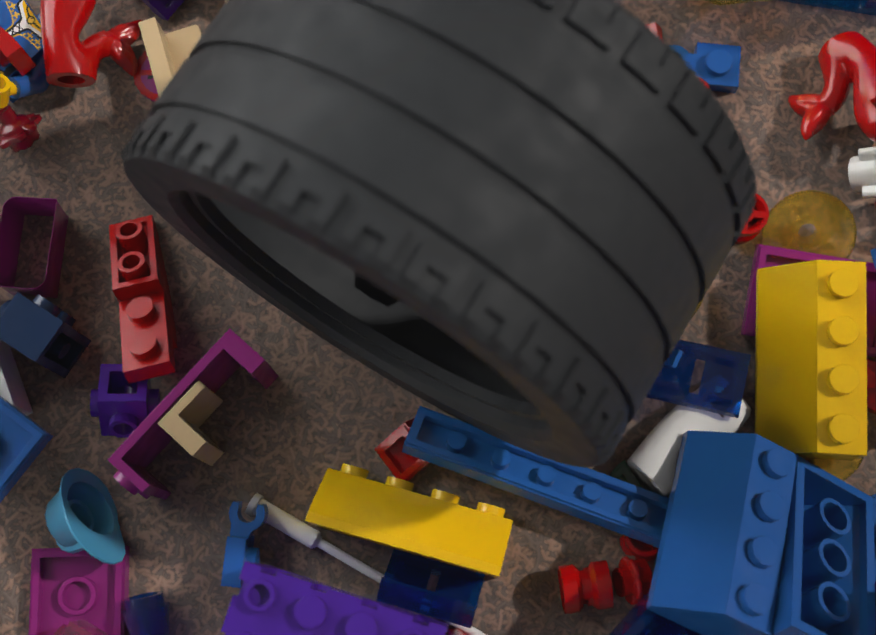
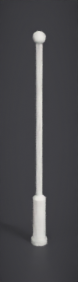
M256 493L245 510L247 515L251 517L253 515L256 516L257 505L267 504L268 518L266 523L310 549L316 547L322 549L453 627L459 628L467 635H487L322 539L321 532L264 500V496Z

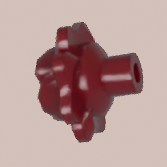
M10 105L0 109V123L2 124L0 127V148L10 147L14 152H20V150H26L31 147L34 141L39 140L40 134L38 133L37 125L42 120L40 114L17 115Z

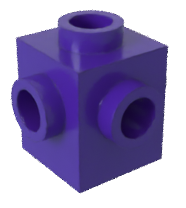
M101 364L98 389H92L90 395L91 417H99L102 436L127 438L160 403V389H151L150 379L129 384L123 374L122 364Z

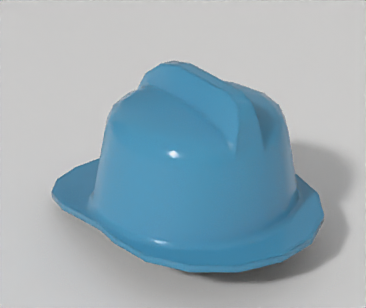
M81 468L68 470L61 478L59 491L46 506L45 520L51 535L62 551L74 554L86 550L91 556L103 563L114 565L121 562L126 554L125 543L118 523L117 509L108 488L97 476L88 470Z

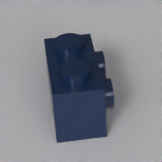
M17 292L12 300L6 301L0 307V339L34 362L63 378H66L91 342L90 339L72 328L76 319L39 294L31 301Z

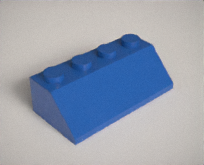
M687 431L683 434L646 609L701 635H771L797 454L758 434Z
M797 456L771 635H876L874 498L802 457Z

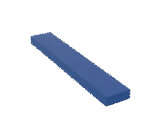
M419 406L404 442L403 453L659 548L669 502L668 497L587 467L566 465L538 456L496 438L471 424Z

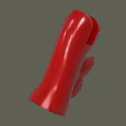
M41 0V37L47 82L54 86L70 88L91 86L96 82L99 64L105 57H110L123 70L134 77L138 64L131 45L141 35L138 22L143 20L139 19L122 23L108 31L96 32L80 41L79 36L92 15L97 0Z
M856 31L843 32L830 38L823 45L818 55L824 79L823 91L820 94L791 95L788 98V103L796 114L803 117L800 126L801 134L804 140H808L820 132L827 125L831 116L841 109L848 98L853 84L855 120L862 132L869 139L876 142V46Z

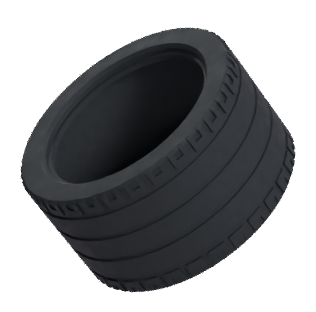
M228 0L153 104L147 119L144 118L121 151L125 174L144 200L200 251L279 310L368 368L452 416L523 450L576 467H592L606 463L610 459L626 432L627 423L636 415L661 372L663 364L671 355L696 312L698 304L704 298L728 257L731 248L736 243L752 215L756 204L755 194L757 192L754 170L743 140L721 103L702 79L661 37L616 0Z

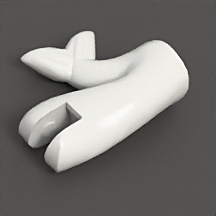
M717 376L709 380L677 404L653 428L627 460V464L632 472L652 492L663 496L671 493L682 436L685 432L736 433L749 418L751 408L744 398L733 407L727 409L723 413V417L709 405L710 403L713 404L720 397L721 392L729 386V383L722 377Z

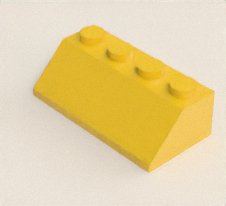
M811 260L759 268L756 271L755 434L784 447L802 458L851 461L867 456L866 262Z
M342 463L340 471L331 468L327 469L307 512L306 522L327 530L494 578L500 576L513 520L504 518L505 509L478 502L476 510L458 505L459 496L437 489H432L430 497L412 492L414 483L387 476L385 484L367 479L368 470Z

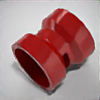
M606 560L590 562L588 567L582 568L580 571L573 564L558 566V581L564 614L579 613L583 609L584 604L594 606L597 610L614 607L611 576Z

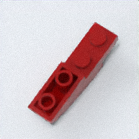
M148 215L109 225L112 290L119 302L123 374L128 383L131 384L175 373L173 349L178 348L169 284L153 215Z

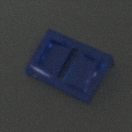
M679 339L674 349H680L683 351V354L676 369L662 367L646 398L738 418L751 355ZM696 359L705 361L698 394L689 392Z
M394 549L385 575L381 578L376 601L471 628L485 575ZM430 575L439 577L435 592L426 590Z

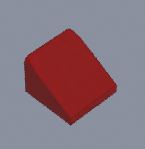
M414 418L404 422L374 449L395 478L410 481L432 464L402 452Z

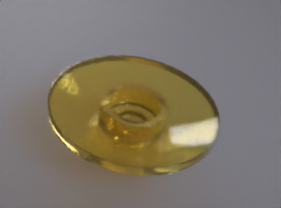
M818 190L795 192L780 200L770 210L767 224L762 229L763 245L846 259L850 257L857 238L856 223L846 204L836 196ZM804 224L815 226L813 234L807 237L799 235L798 231Z

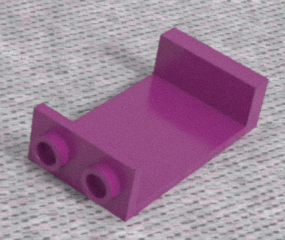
M229 328L107 459L118 469L113 477L133 495L139 493L146 499L152 495L166 500L171 492L146 469L173 439L158 422L197 381H201L216 393L241 366L267 390L279 377L278 374L263 357Z

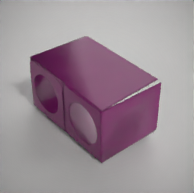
M12 197L3 205L0 221V287L12 295L18 292L23 296H37L39 294L42 297H58L69 216L64 212L56 199ZM24 216H54L44 282L36 288L14 287Z

